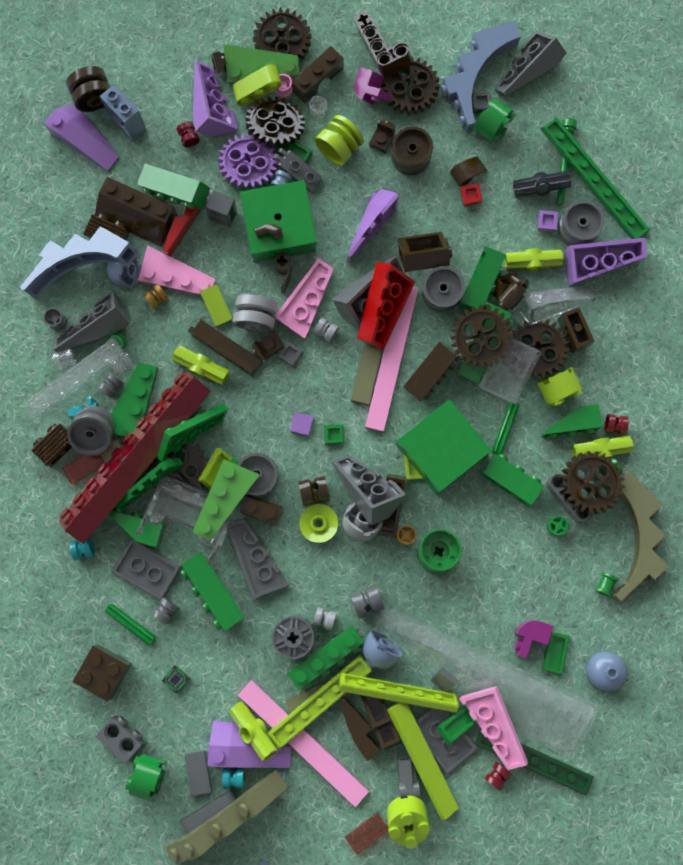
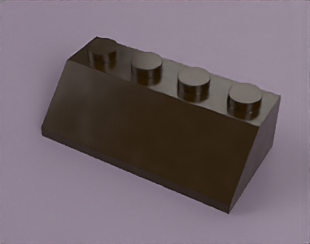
M109 177L106 178L98 193L95 210L96 216L102 214L110 218L109 222L114 224L116 221L126 225L125 229L130 233L160 247L162 246L173 220L177 216L173 206Z

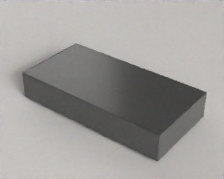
M205 750L185 754L191 796L212 792Z

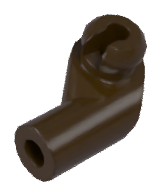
M271 223L254 229L257 237L266 234H272L275 240L283 237L282 228Z

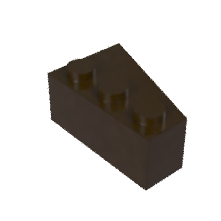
M443 341L438 342L403 387L418 400L422 401L424 398L428 400L434 393L432 390L436 384L440 385L447 377L444 374L449 369L452 370L459 362L457 359L460 355H456L455 351Z

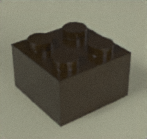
M99 644L93 645L72 682L105 701L113 699L132 663Z

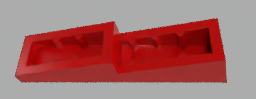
M186 207L182 218L175 216L163 248L164 254L172 256L202 209L194 207L193 210Z

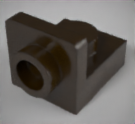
M224 52L212 53L211 60L215 74L227 72Z
M379 120L369 146L386 153L395 135L396 127L388 121Z
M272 331L259 341L251 343L253 353L260 359H269L285 347L276 331Z

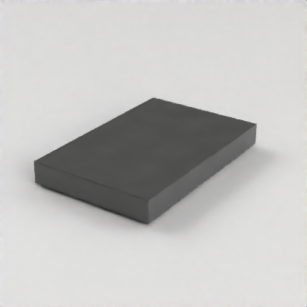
M131 538L111 572L156 599L161 600L167 594L181 568L180 565Z
M429 708L416 719V722L433 757L448 775L478 748L466 733L462 734L450 745H447L436 727L449 718L451 714L449 711Z

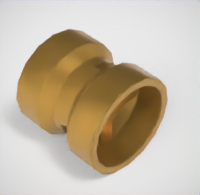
M156 284L152 291H147L143 294L154 310L159 307L161 302H166L169 299L159 284Z
M402 526L397 531L396 539L401 545H410L416 540V531L411 526Z

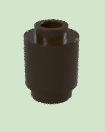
M515 281L498 298L500 300L499 305L506 311L509 309L514 310L525 297L524 294L527 290Z

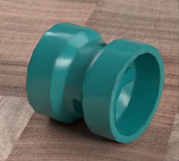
M88 538L84 544L78 541L70 542V553L74 561L81 560L84 556L87 558L95 556L94 544L91 538Z
M223 768V789H230L231 787L244 789V768H237L236 770Z

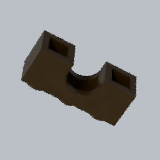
M330 46L292 81L293 93L306 104L318 93V87L325 78L328 77L332 80L344 69V58Z

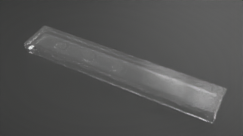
M112 338L29 398L23 405L31 418L37 419L125 355L117 340Z

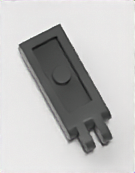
M280 148L278 152L283 157H280L278 154L274 155V159L279 162L277 164L278 167L290 174L295 181L305 180L306 189L311 192L322 176L292 151L288 150L286 152Z

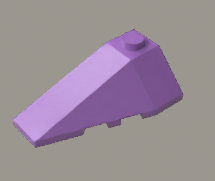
M196 61L194 67L193 120L196 132L209 137L236 132L238 127L233 110H228L225 104L228 100L218 89L220 83L212 67Z
M72 104L55 109L44 123L50 134L108 172L119 159V156L86 113L77 110Z
M380 189L378 193L371 195L347 255L349 263L353 261L397 210L399 201L397 193Z
M213 721L207 766L290 768L291 746L284 745L279 750L272 741L278 751L269 760L264 762L250 743L246 744L241 739L240 728L235 722Z

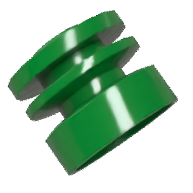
M436 529L430 531L423 537L417 549L420 565L430 573L442 574L448 572L458 563L461 557L459 539L448 530ZM435 548L437 550H442L441 557H439V555L435 556L433 554L435 552Z

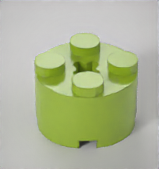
M572 367L537 383L546 404H549L550 407L565 402V397H575L582 393V386Z
M407 796L408 798L404 799L398 797L387 808L389 836L397 844L413 849L425 840L430 832L427 809L424 802L415 796Z

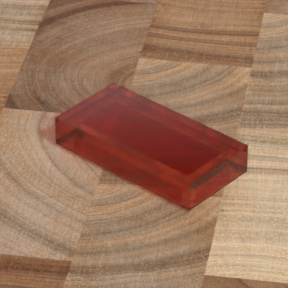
M100 454L92 456L82 455L62 467V470L73 485L97 471L105 462Z
M377 811L349 832L345 839L357 855L388 832V826Z

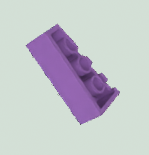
M645 238L570 245L565 249L568 285L578 284L646 258Z

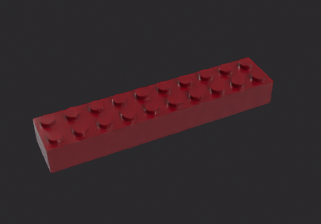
M186 372L177 375L170 389L167 388L162 393L161 400L150 407V413L138 421L134 432H130L124 438L123 445L112 452V458L100 466L96 477L91 478L86 483L85 490L74 497L73 504L62 511L59 516V522L64 531L84 544L157 457L164 432L168 428L176 427L183 421L188 420L211 391L194 376Z

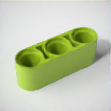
M273 64L264 66L233 85L237 105H249L281 87L278 67Z

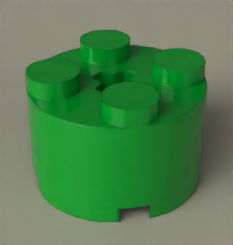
M493 98L487 105L490 108H487L486 111L483 110L474 126V131L491 143L496 144L499 138H502L507 132L508 128H506L508 122H512L516 113L502 102Z
M142 754L141 757L136 756L132 767L135 769L133 776L128 778L125 787L129 791V795L154 802L155 798L152 796L154 793H159L165 775L162 766H167V761Z

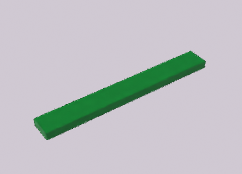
M557 117L541 128L543 134L631 239L641 238L650 230Z

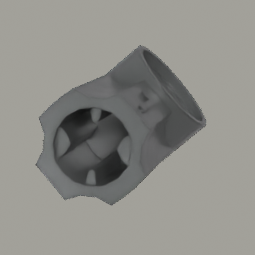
M398 759L399 797L404 799L408 798L407 796H415L420 799L419 781H417V772L412 759Z

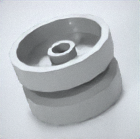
M238 295L235 303V308L238 311L234 313L232 323L234 326L248 331L272 332L274 331L275 319L271 316L276 314L278 304L274 300L263 296Z

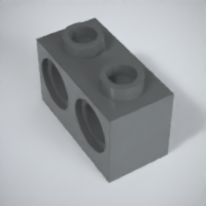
M213 190L211 196L208 195L205 201L209 219L230 228L237 214L235 199Z
M115 715L95 737L126 764L145 741L139 731L136 729L133 731L128 726L129 723L124 717ZM111 726H116L119 729L118 736L111 733ZM127 739L133 742V749H128L125 746Z

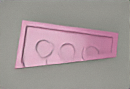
M147 245L138 278L140 283L154 286L159 284L163 288L201 296L200 291L215 285L216 280Z
M318 258L274 318L305 340L334 268Z
M498 687L461 696L459 700L463 705H466L472 719L477 721L485 738L488 737L493 745L492 748L507 770L526 766L528 763Z

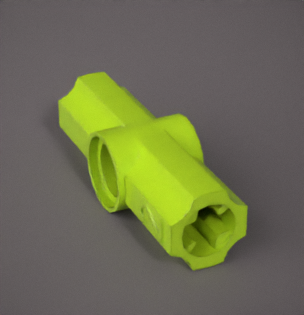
M532 248L524 252L505 253L504 259L506 270L526 269V271H539L543 268L562 267L563 252L561 250L541 251L539 248Z
M180 345L173 353L172 360L175 363L188 368L189 371L199 377H206L221 386L226 383L229 377V370L213 363L211 359L200 353L196 354Z
M630 436L613 439L607 437L596 439L592 442L572 445V455L577 457V454L582 452L585 456L587 451H590L592 455L593 452L598 451V457L605 453L606 459L613 457V455L631 453L634 447L633 440Z
M238 702L229 710V714L240 728L241 739L246 744L250 743L262 761L269 760L277 753V748L266 734L264 722L261 719H255L244 702Z

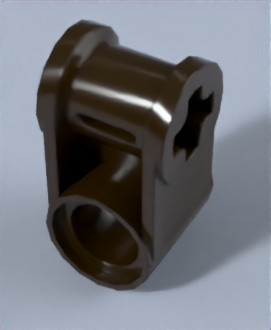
M514 271L498 277L494 297L498 299L506 288L515 281L527 289L529 281L518 277Z

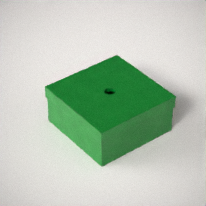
M305 180L240 191L249 246L254 263L273 260L280 253L295 256L316 252L317 242ZM271 223L282 228L283 237L275 240L272 234L257 237L254 229Z
M450 399L395 442L398 449L423 477V480L436 496L491 452V449Z

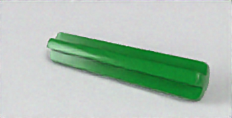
M515 401L509 402L492 449L494 454L499 455L504 451L520 406Z
M111 603L106 607L105 613L147 645H151L154 642L155 635Z

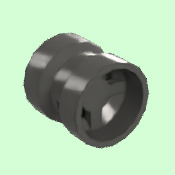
M50 308L43 315L44 322L51 329L60 331L66 327V316L59 309Z
M108 372L105 375L104 381L99 382L97 387L112 398L115 395V390L124 383Z
M163 597L160 600L159 607L154 609L152 615L163 623L169 624L172 614L177 612L179 606Z

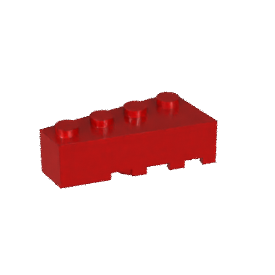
M376 263L357 338L365 344L384 350L415 284L413 279L392 264Z

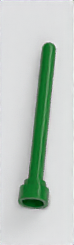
M572 118L563 119L562 124L571 135L576 130L577 120ZM562 156L560 172L568 171V162ZM565 189L558 190L556 203L559 206L564 203Z

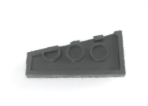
M245 519L226 525L252 599L289 586V583L280 573V570L274 564L265 548H263Z

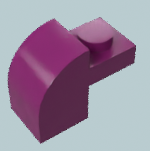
M360 67L355 80V93L358 98L371 105H374L375 101L381 103L382 100L389 102L391 94L380 89L384 77L372 70Z
M528 620L521 623L514 632L521 636L520 639H517L514 646L515 655L526 659L532 640L548 645L554 626L536 620Z

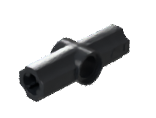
M569 171L552 174L539 172L530 178L513 180L515 197L532 194L546 196L550 191L571 188Z

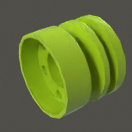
M336 115L327 124V129H323L315 138V144L320 152L338 166H343L351 158V152H356L358 147L364 143V138L359 129L341 115Z

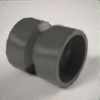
M376 585L367 588L365 593L359 591L350 595L359 619L368 616L370 611L376 613L385 609Z

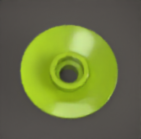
M311 505L301 514L299 520L300 530L309 541L315 543L326 542L337 531V515L327 505ZM317 520H321L323 522V525L321 527L315 526V522Z

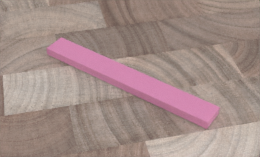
M413 287L384 348L365 428L384 432L417 297V287Z
M253 680L238 694L272 728L289 715ZM305 729L288 742L355 807L369 792L360 781Z

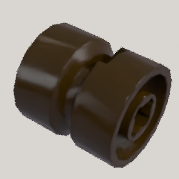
M325 476L314 478L312 482L309 479L298 481L303 506L314 504L315 500L319 503L330 501Z

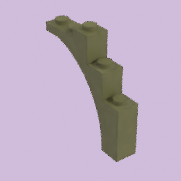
M630 471L624 472L620 476L625 478V480L620 482L625 488L619 491L623 493V496L620 498L624 502L633 523L635 550L633 562L625 582L612 593V597L616 601L628 600L633 595L631 591L636 587H641L647 581L646 577L649 580L661 579L666 574L665 570L669 567L652 550V548H658L663 543L661 539L666 536L650 520L660 512L658 509L662 504Z
M277 770L263 777L243 795L206 822L168 844L165 849L170 860L177 865L188 859L191 861L200 857L217 841L229 836L244 821L259 814L288 788Z

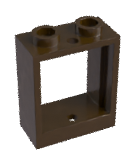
M442 232L398 238L399 257L405 272L450 266V258L453 256L451 246L449 247L448 239L444 238Z

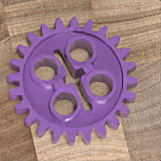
M242 134L241 139L235 136L234 142L229 139V146L224 144V150H220V157H218L221 176H225V182L230 181L231 187L237 184L238 190L242 186L245 187V191L248 190V187L255 189V186L262 188V183L268 185V179L273 180V174L277 171L278 161L274 159L275 149L271 148L270 144L266 148L264 142L259 145V139L252 140V135L245 138V135Z

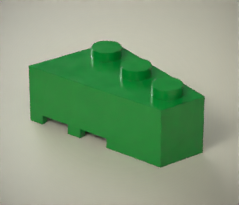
M487 246L484 247L459 308L472 312V306L479 310V306L483 305L484 310H486L490 303L487 298L489 294L493 295L496 284H494L496 277H500L504 268L501 266L506 254Z

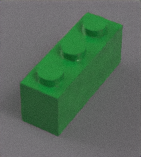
M495 453L480 475L527 507L532 506L544 487L540 484L541 480L533 475L531 477L524 473L525 470L516 464L513 466L508 462L509 459Z

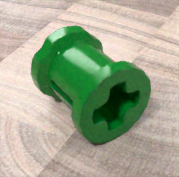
M115 333L107 339V348L112 352H119L126 346L127 338L122 333ZM117 339V342H120V345L116 346L117 344L113 341Z
M602 572V579L594 590L611 597L614 584L619 579L611 574Z

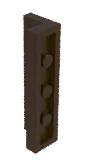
M202 319L195 328L191 326L188 330L193 338L251 377L254 376L263 363L261 359Z

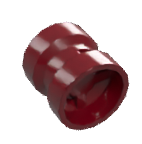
M187 121L177 126L176 131L181 136L183 147L189 148L199 143L200 139L198 134L195 133L193 122Z
M607 414L604 426L605 432H617L620 435H626L629 426L628 416L616 417L614 414Z
M495 762L493 771L486 775L485 780L499 791H502L505 781L509 780L513 774L501 764Z

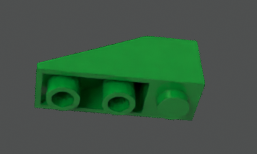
M599 404L577 408L542 433L541 436H547L548 439H556L561 434L572 437L577 436L578 432L584 431L585 434L597 433V430L603 427Z
M115 507L108 514L136 542L160 548L166 525L161 524L162 520L151 517L150 521L142 519L143 515L132 512L131 516L124 514L125 510H116Z

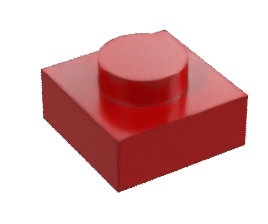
M479 183L460 187L464 207L482 203Z

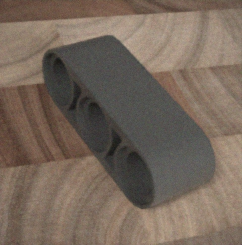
M555 474L549 477L546 487L572 520L577 523L589 521L592 518V513L588 515L585 509V517L581 519L577 513L580 506L572 508L574 502L571 504L566 502L565 495H562L566 488H555L553 486L554 478L558 479L561 485L564 484L565 481L560 479L564 475Z
M232 791L225 792L181 819L180 823L186 834L235 801L236 799Z

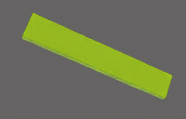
M361 655L357 656L267 732L268 736L280 750L347 693L340 691L339 678L341 673L366 677L373 670Z
M346 673L340 674L339 684L340 691L456 713L459 708L457 695L453 693Z
M397 702L388 708L387 711L441 820H446L459 807L408 704Z

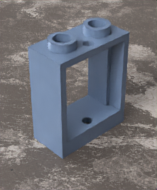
M115 85L111 86L100 96L110 118L133 142L147 131L139 110Z

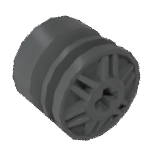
M289 616L282 619L275 626L272 633V643L275 650L287 659H299L305 656L311 650L315 641V631L312 624L301 616ZM291 632L299 636L296 639V643L288 639Z

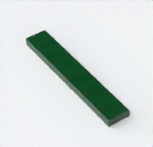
M480 728L474 744L496 754L492 748V743L488 737L485 738ZM521 743L528 761L527 765L523 767L587 795L594 776Z

